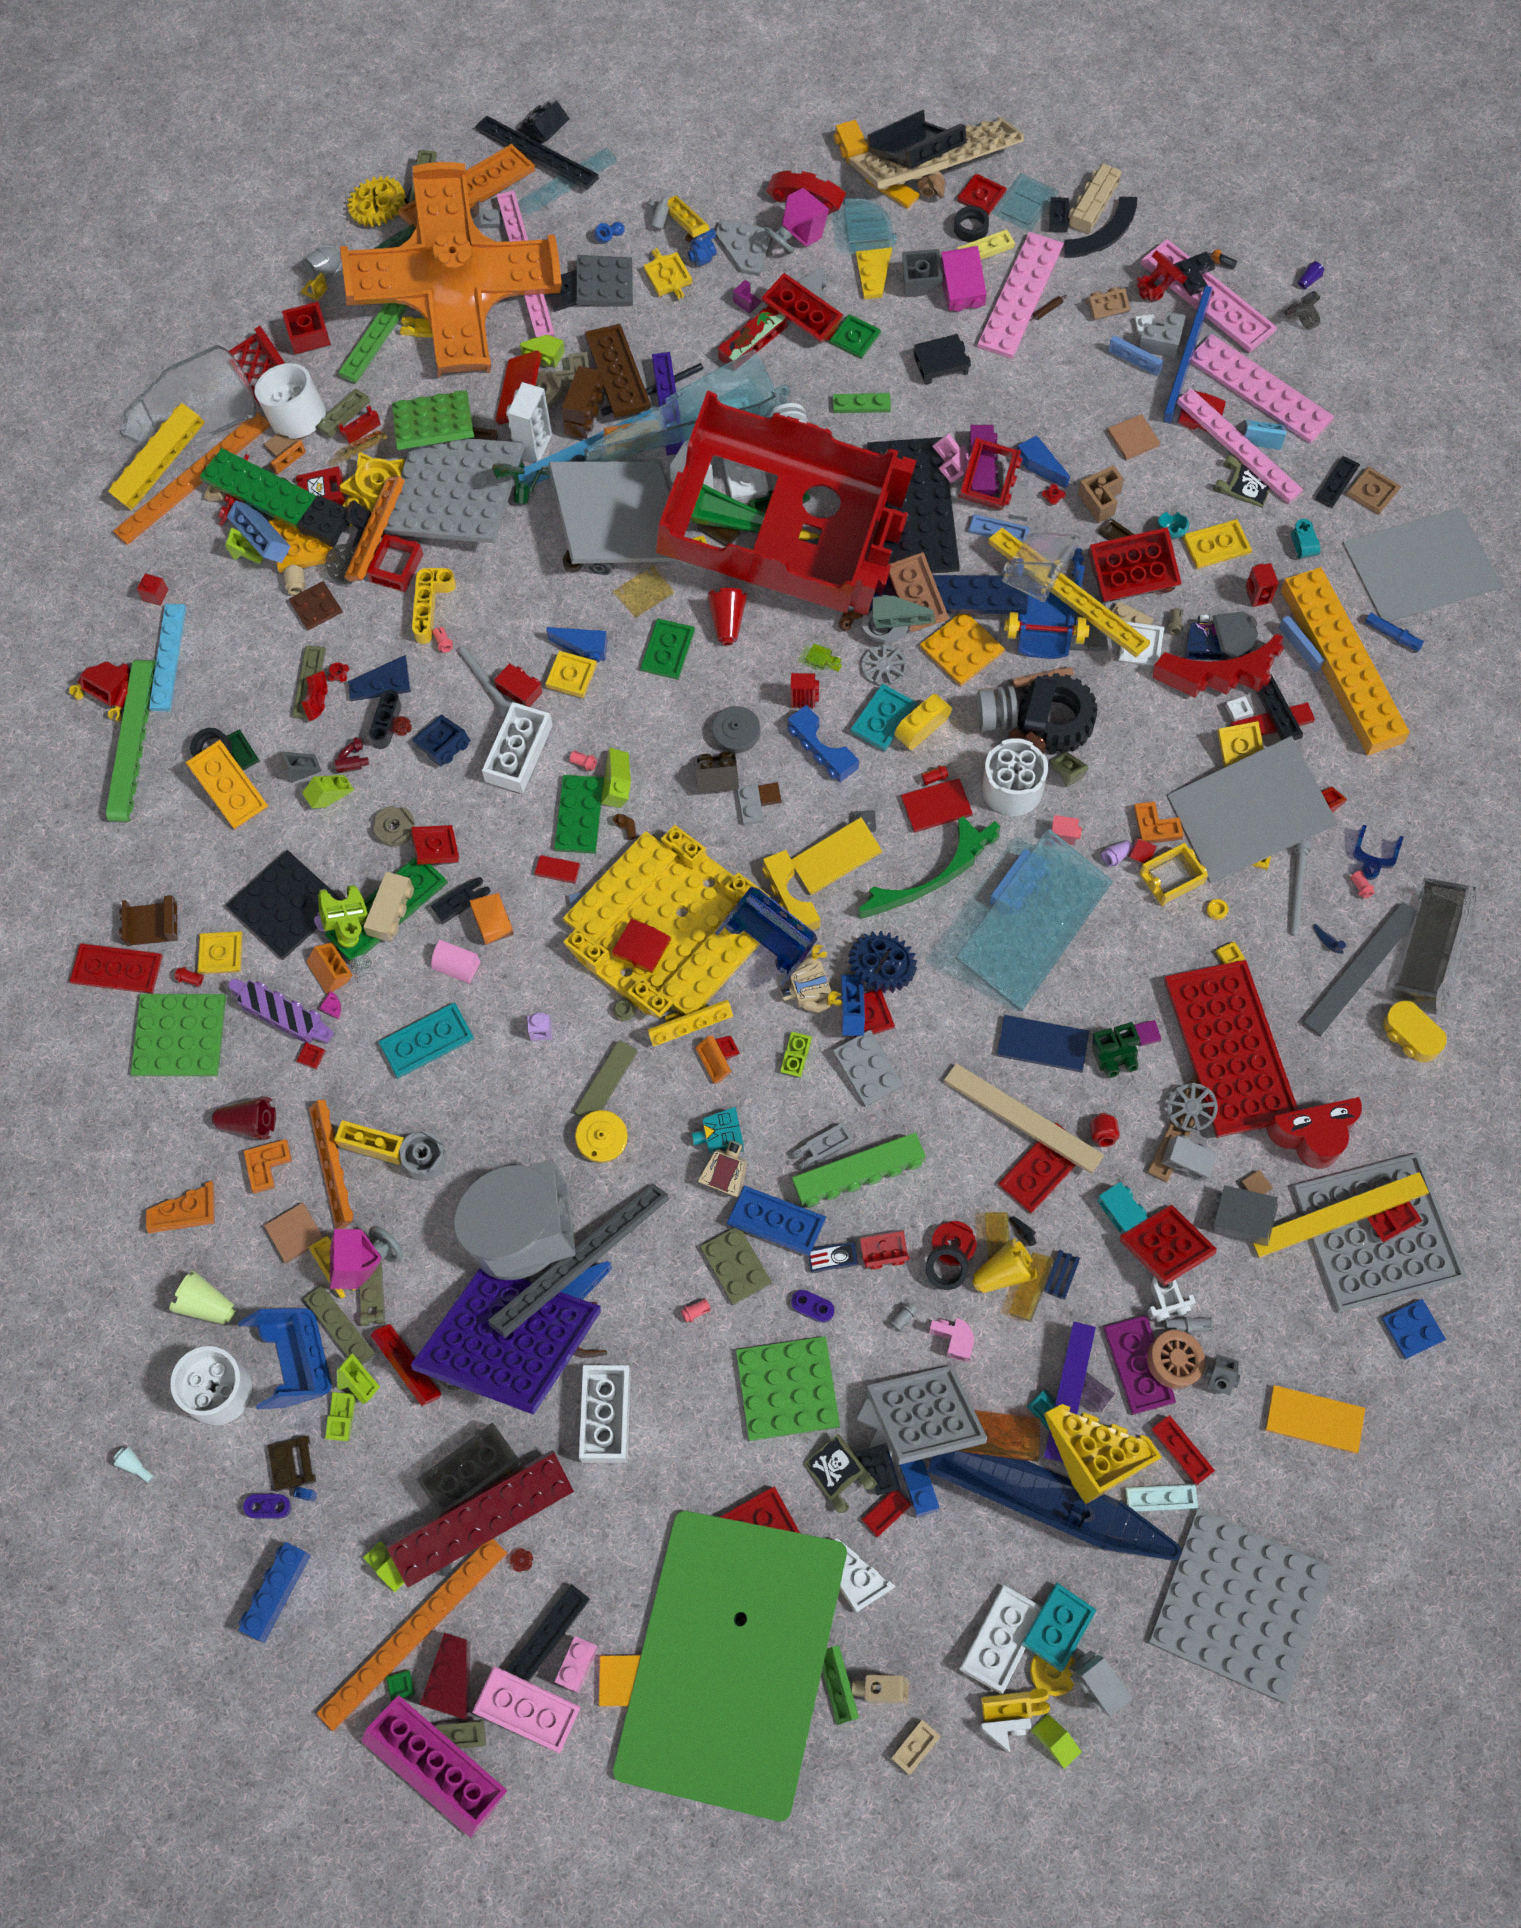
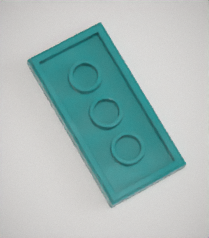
M454 1002L378 1042L397 1079L471 1042L474 1040V1036Z

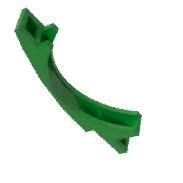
M962 816L958 819L959 826H957L959 836L957 852L949 866L938 877L924 885L904 890H889L873 886L869 889L871 895L868 898L870 900L858 909V916L862 919L913 902L946 885L974 865L975 857L982 853L985 845L988 843L993 844L998 840L1001 826L994 821L979 833Z

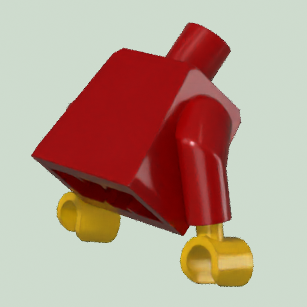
M108 661L97 666L87 667L80 674V678L77 681L78 684L69 688V693L72 696L74 695L77 700H80L84 697L83 691L110 707L115 705V708L108 711V717L112 719L113 715L117 714L116 721L119 722L123 717L120 710L124 708L126 695L128 694V674L131 672L130 668L125 663L117 667Z

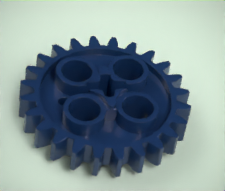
M872 931L870 937L866 933L862 938L858 937L848 955L850 957L848 964H851L850 971H855L853 977H860V984L866 982L867 989L874 986L875 992L882 988L883 993H886L887 989L894 993L896 988L901 991L903 986L907 987L909 982L913 980L917 967H915L917 960H914L915 953H909L912 947L904 946L905 940L899 942V936L891 938L890 932L887 936H884L882 931L879 932L878 936ZM887 950H891L887 959L884 961L879 973L874 974L878 968V965L882 962Z

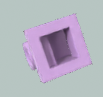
M534 1013L533 1016H527L528 1034L531 1041L552 1039V1021L549 1014Z

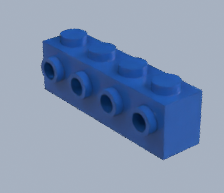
M285 1542L283 1546L281 1545L274 1556L276 1560L272 1568L269 1567L263 1576V1585L260 1590L257 1589L251 1598L252 1605L249 1611L244 1612L240 1618V1627L238 1629L240 1632L260 1642H266L311 1554L288 1542Z

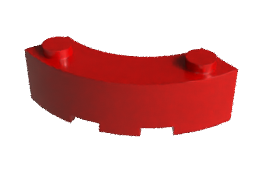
M791 170L777 172L772 175L766 192L775 201L782 202L787 201L788 195L804 188L829 209L828 215L840 210L846 192L827 179V182L816 178V174L802 171L801 174L792 173Z

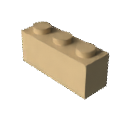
M390 872L385 873L364 924V929L368 936L391 942L393 935H397L399 920L401 917H404L407 909L408 898L411 899L414 892L410 878Z

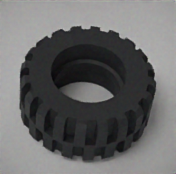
M1053 673V676L1050 677L1048 674L1042 677L1058 680L1052 703H1062L1073 710L1076 718L1067 724L1060 725L1047 721L1044 733L1032 732L1044 740L1046 744L1045 749L1050 750L1049 754H1055L1056 751H1060L1062 754L1068 752V749L1075 751L1078 749L1079 744L1083 746L1087 742V739L1090 738L1093 732L1098 710L1097 703L1095 702L1096 698L1093 693H1090V688L1086 684L1082 685V681L1078 678L1074 680L1071 678V675L1065 674V676H1060V673ZM1036 679L1031 682V686L1029 685L1025 688L1019 704L1018 728L1022 729L1021 732L1025 735L1031 732V730L1024 729V724Z

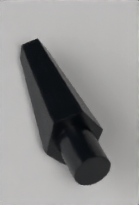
M1011 1216L1009 1218L1020 1237L1026 1239L1029 1246H1034L1037 1243L1034 1237L1036 1232L1017 1217Z

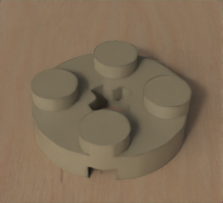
M544 370L538 372L536 386L540 388L547 387L545 396L547 408H549L564 394L562 381L552 371L546 372Z
M389 806L382 809L376 815L373 829L376 837L383 844L390 847L400 846L412 838L411 827H415V820L411 812L406 808ZM393 822L394 824H400L395 830L391 829V823Z

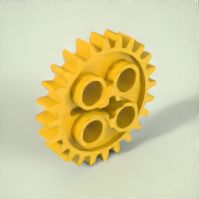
M380 175L376 179L373 176L372 181L366 179L365 184L360 182V188L354 187L356 192L350 193L352 198L348 199L349 204H347L351 217L359 225L363 223L364 227H367L370 224L371 228H373L377 223L380 227L381 222L387 224L388 219L394 220L393 215H398V209L406 203L404 200L406 198L405 191L395 178L390 179L389 176H386L383 179L382 175Z

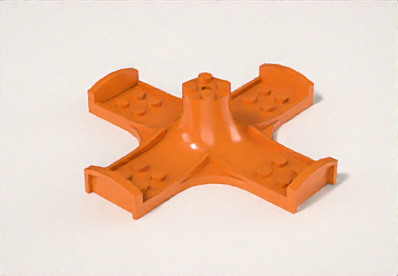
M434 162L412 166L417 226L411 238L401 246L393 248L348 250V246H340L346 306L382 303L408 305L419 311L428 321L433 338L437 377H441V373L486 370V373H490L491 360L488 352L485 321L492 306L504 298L516 295L560 293L561 272L555 234L547 235V239L494 241L483 235L474 225L470 214L464 163Z

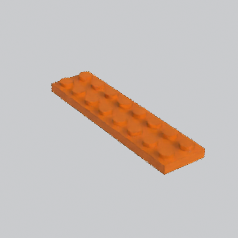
M510 144L467 169L466 183L470 209L478 201H485L534 172L535 165ZM415 200L398 209V215L415 230L417 226V211Z

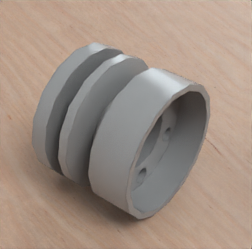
M1013 686L1006 688V696L1003 687L998 688L997 697L994 696L992 688L977 690V714L981 732L994 731L997 721H999L1002 730L1007 728V720L1010 729L1017 728L1019 705Z

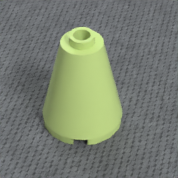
M193 1270L185 1276L175 1293L176 1303L171 1301L169 1310L174 1313L222 1325L226 1321L230 1323L236 1313V1310L233 1309L235 1305Z

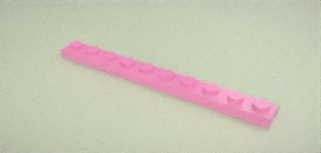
M514 190L496 194L508 240H528ZM544 294L524 295L535 337L546 334L555 337Z

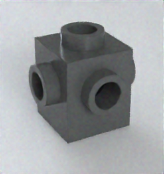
M1216 1354L1213 1365H1208L1206 1370L1207 1388L1218 1394L1230 1395L1232 1388H1237L1239 1384V1361Z

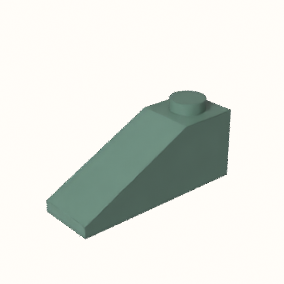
M882 595L880 597H873V621L876 629L936 623L933 609L896 596Z

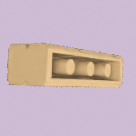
M1104 163L1101 164L1098 170H1094L1091 183L1087 182L1084 188V195L1078 197L1077 207L1072 208L1069 213L1070 227L1090 234L1120 182L1121 170L1114 167L1111 168V166Z

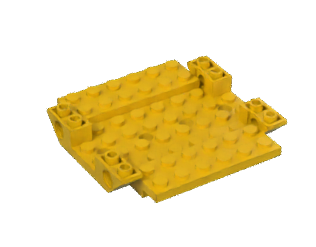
M675 824L661 838L662 842L645 831L563 917V922L574 929L563 943L577 960L644 1014L659 1019L669 1008L674 1011L678 1010L684 1016L701 1010L773 931V926L756 914L770 899V895L739 872L735 876L707 856L706 847ZM711 879L715 882V885L713 887H706L704 882ZM679 909H686L688 911V914L684 917H680L676 913ZM630 919L650 925L671 937V941L653 973L635 968L631 962L616 958L612 954ZM629 968L633 972L630 976H623L621 971Z

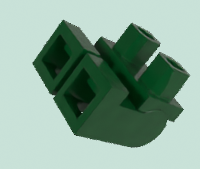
M1133 1022L1116 1026L1114 1031L1112 1028L1093 1033L1092 1051L1099 1070L1104 1071L1108 1078L1119 1075L1118 1066L1123 1064L1127 1072L1138 1070V1049L1136 1045L1140 1044V1037Z

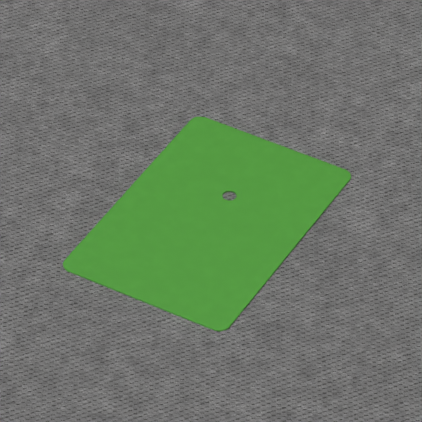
M682 1511L675 1517L613 1768V1774L617 1781L781 1822L790 1816L847 1557V1549L842 1542L690 1511ZM738 1612H744L747 1615V1622L743 1626H737L734 1623V1616Z

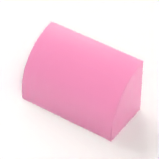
M439 939L433 952L431 966L436 971L470 984L481 962L476 953Z

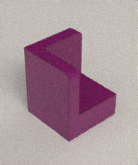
M744 280L733 290V302L749 314L761 304V300L751 294V283L747 280Z

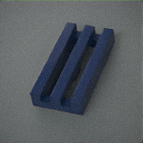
M1059 1250L1044 1292L1065 1300L1080 1257H1074L1070 1253L1066 1254ZM1061 1257L1065 1258V1261L1062 1270L1057 1280L1055 1289L1051 1290L1050 1286L1052 1284L1053 1278L1058 1268ZM1071 1260L1074 1263L1070 1271L1068 1280L1066 1282L1065 1288L1063 1290V1293L1061 1294L1058 1291L1064 1278L1069 1261Z

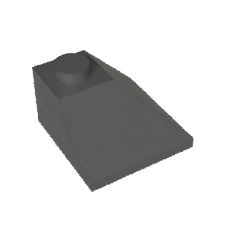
M1243 611L1212 616L1221 651L1233 658L1249 654L1258 636L1256 619Z

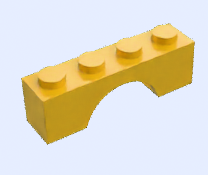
M787 850L764 858L763 867L761 868L765 879L769 878L772 883L770 889L773 896H778L780 900L778 905L782 914L786 913L789 918L787 924L790 931H795L798 937L819 928L821 919L813 903L799 901L792 897L787 890L789 880L795 875V867Z

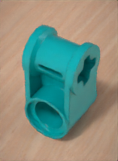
M1308 519L1298 520L1295 524V529L1291 533L1295 551L1299 554L1297 557L1302 559L1319 555L1321 546L1312 522Z

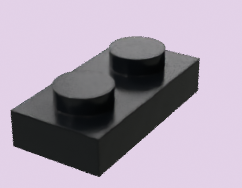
M1050 198L1049 231L1067 232L1069 198Z

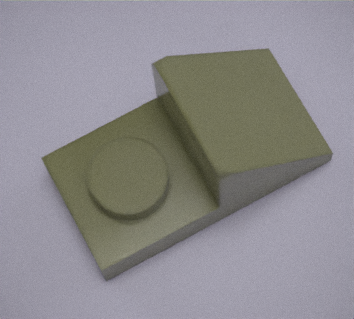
M1064 752L1049 761L1051 767L1062 774L1065 787L1083 779L1088 770L1087 764L1068 752Z

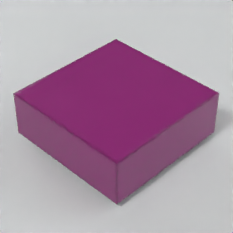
M1155 1020L1134 1025L1140 1037V1047L1161 1042L1162 1038Z

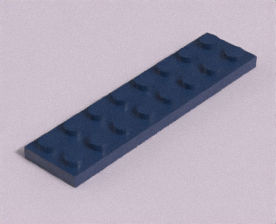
M888 575L882 595L897 597ZM933 575L947 614H1009L1010 612L1027 614L1030 576ZM874 592L873 597H880V595H878L879 593ZM873 599L869 611L873 610Z

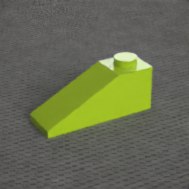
M609 747L601 804L621 808L629 800L631 784L629 753Z

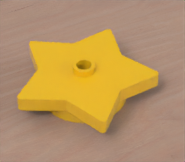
M359 452L356 473L340 485V492L361 500L366 509L372 513L386 479L396 476L401 477L405 460L388 461L381 458H372Z

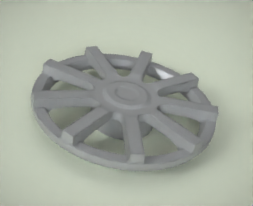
M886 644L870 648L862 659V671L865 677L877 685H882V683L884 685H892L901 680L906 673L907 661L900 652V649L887 646ZM883 650V657H880L875 651ZM886 650L894 652L890 657H886ZM872 654L877 661L868 660L867 658ZM896 655H899L901 660L892 661ZM865 664H873L875 667L866 671ZM903 664V671H900L894 668L893 666ZM877 670L879 673L876 680H874L869 674ZM893 671L897 673L899 677L895 680H892L889 672ZM882 674L887 675L889 682H879Z
M1191 1083L1178 1087L1168 1100V1114L1171 1121L1178 1128L1185 1131L1194 1132L1205 1129L1214 1121L1218 1110L1216 1097L1209 1088L1201 1084ZM1191 1088L1190 1099L1183 1093V1090ZM1196 1088L1204 1090V1092L1196 1099ZM1180 1094L1185 1102L1174 1101L1175 1097ZM1208 1094L1213 1100V1102L1201 1103L1203 1098ZM1172 1105L1183 1107L1181 1111L1175 1114L1172 1113ZM1214 1107L1212 1116L1202 1111V1108ZM1186 1114L1183 1124H1179L1175 1118ZM1200 1114L1209 1119L1202 1126H1200L1198 1115ZM1190 1117H1194L1196 1128L1186 1127Z

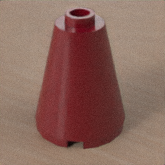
M261 1096L218 1107L212 1114V1123L220 1130L267 1140L271 1137L268 1136L270 1130L274 1132L276 1109L271 1107L270 1102L273 1101L270 1097Z

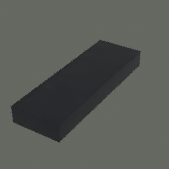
M1342 456L1315 500L1333 508L1360 464Z

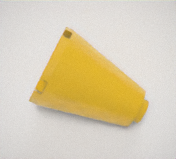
M1013 1238L973 1274L974 1279H972V1283L977 1291L981 1290L983 1293L1032 1281L1037 1278L1036 1268L1032 1269L1030 1266L1033 1260L1027 1249L1020 1241L1016 1242V1238Z

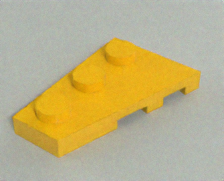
M892 247L856 251L864 300L882 298Z

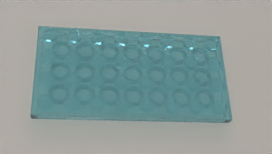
M1048 829L954 959L1018 1011H1023L1113 881L1052 830Z

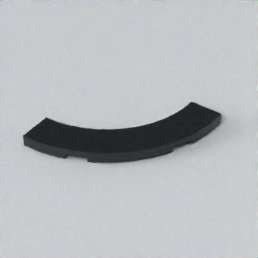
M1119 197L1115 215L1101 230L1086 237L1065 239L1064 258L1087 256L1096 251L1100 252L1117 242L1129 229L1134 219L1138 197Z

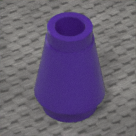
M1317 261L1309 263L1297 284L1306 290L1323 276L1324 267Z

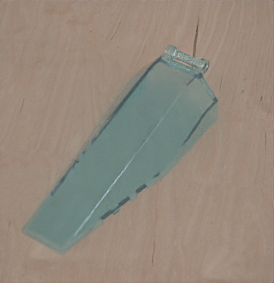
M752 350L666 398L667 403L656 409L653 406L649 409L650 413L639 419L637 416L632 419L633 424L627 428L622 429V427H619L585 448V462H608L689 440L707 390L717 394L718 400L725 405L766 417L774 407L788 403L787 397L790 395V387L788 385H781L774 389L765 366L755 350Z

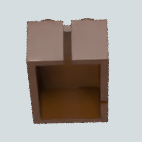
M578 366L562 405L564 435L586 439L589 431L592 432L593 420L599 414V404H603L604 393L602 392L603 379H601L600 370Z

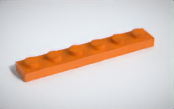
M400 476L389 477L384 483L344 576L348 581L363 580L367 573V568L374 557L377 545L381 541L382 533L388 524L391 512L395 508L397 498L402 492L405 480Z
M317 1100L309 1108L310 1118L335 1229H344L353 1221V1211L349 1206L348 1190L345 1188L343 1180L344 1172L339 1162V1150L334 1141L335 1133L331 1127L330 1110L326 1105V1100Z

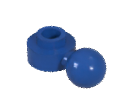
M619 221L612 223L611 227L606 223H600L594 229V238L599 243L605 244L611 240L613 235L621 236L625 232V227Z

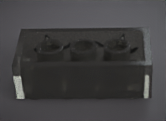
M492 1422L416 1480L441 1514L506 1477L508 1473L521 1466L522 1462Z

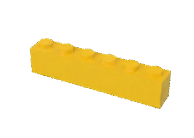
M181 402L179 406L174 408L167 421L161 424L157 433L150 437L142 451L136 454L133 462L125 467L123 474L118 480L112 483L108 492L132 511L205 424L203 419Z

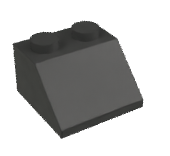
M939 249L902 252L905 297L925 295L943 282Z

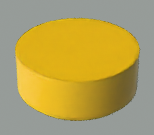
M1213 899L1207 906V914L1214 920L1224 919L1229 910L1227 903L1221 899Z

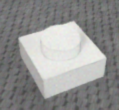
M1154 314L1135 316L1138 335H1142L1145 323L1156 325Z
M1246 696L1229 701L1225 705L1233 722L1253 716V711Z

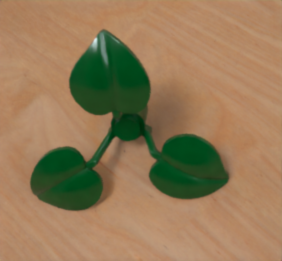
M520 461L519 466L505 463L493 464L492 471L497 480L505 476L514 475L513 501L520 504H527L529 502V492L533 493L534 486L541 474L550 475L548 466H542L537 471L529 487L528 482L519 481L518 475L525 473L523 469L525 464Z

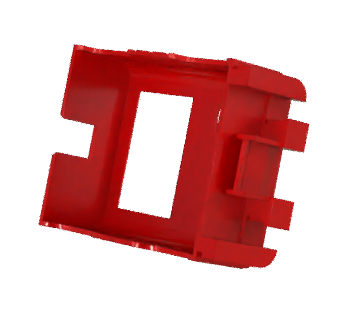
M707 390L688 442L683 473L677 472L659 522L656 553L843 613H847L849 606L855 608L854 612L867 616L874 592L882 596L892 566L888 564L892 550L883 548L884 541L886 539L899 544L908 516L907 512L902 513V511L886 508L885 504L889 502V505L902 509L917 460L904 456L902 459L897 458L898 451L894 449H888L886 453L880 454L838 441L833 438L832 431L827 428L823 429L809 422L804 423L790 416L785 417L780 415V413H773L771 417H762L721 403L717 398V394ZM714 455L778 476L753 550L730 543L726 547L720 548L684 536ZM815 486H824L832 489L840 499L839 511L829 518L812 516L803 506L802 498L805 492ZM804 524L822 530L818 545L799 540Z

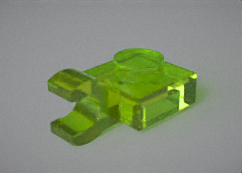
M813 643L805 658V663L822 670L827 665L830 669L839 672L842 664H840L842 659L831 656V649Z

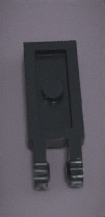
M477 877L432 904L431 908L443 924L471 907L470 900L490 894L491 890L488 886L475 893L472 892V890L481 886L484 880L481 877Z

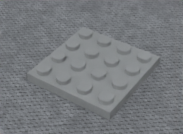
M953 1365L867 1385L866 1392L898 1465L984 1444L987 1441V1436Z

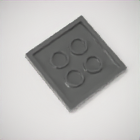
M577 255V305L633 306L632 257Z

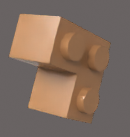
M1114 465L1080 481L1078 496L1098 523L1114 516L1118 501L1114 496L1121 493L1124 478Z

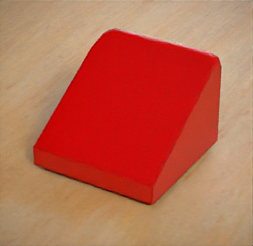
M731 1036L715 1039L726 1060L740 1054Z

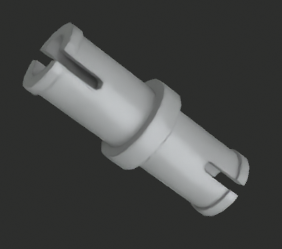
M1188 1316L1185 1319L1165 1320L1166 1331L1180 1330L1190 1335L1193 1332H1213V1327L1211 1326L1213 1325L1212 1317L1191 1319V1316Z

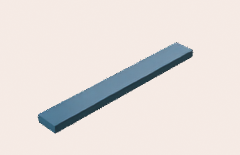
M648 410L615 426L651 419L658 421L652 410ZM604 431L523 468L525 473L518 475L519 481L528 482L530 487L537 471L542 466H548L549 462H571L574 456L580 454L586 456L589 460L603 453ZM541 474L536 484L551 476Z

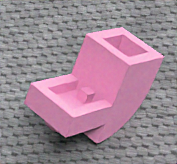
M948 433L937 441L933 447L944 460L939 469L949 482L952 483L966 472L969 453L964 445L959 447Z
M956 1318L954 1326L950 1325L949 1321L943 1319L932 1320L929 1333L951 1339L946 1357L968 1363L974 1344L973 1332L969 1325L959 1318Z

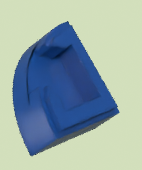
M295 1487L293 1496L294 1498L314 1502L317 1493L311 1489Z

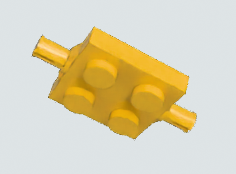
M658 248L653 249L651 253L655 259L643 265V268L659 297L674 292L677 299H683L685 295L681 288L693 284V281L677 252L662 256Z

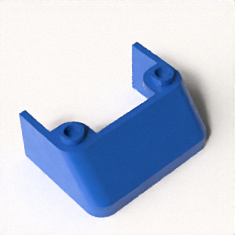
M259 1309L238 1322L239 1327L257 1326L263 1341L276 1343L284 1379V1385L276 1387L273 1391V1396L256 1405L257 1410L287 1408L320 1398L331 1391L332 1384L317 1319L310 1309Z

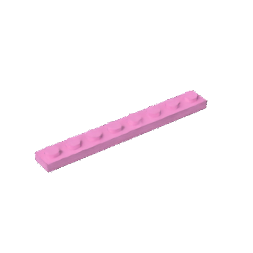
M1192 388L1178 398L1177 404L1287 504L1302 493L1303 489Z

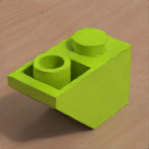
M547 334L521 342L520 344L521 355L539 350L542 353L540 364L544 367L556 368L565 353L564 340Z
M345 775L313 776L302 794L312 808H325L353 792L354 788Z

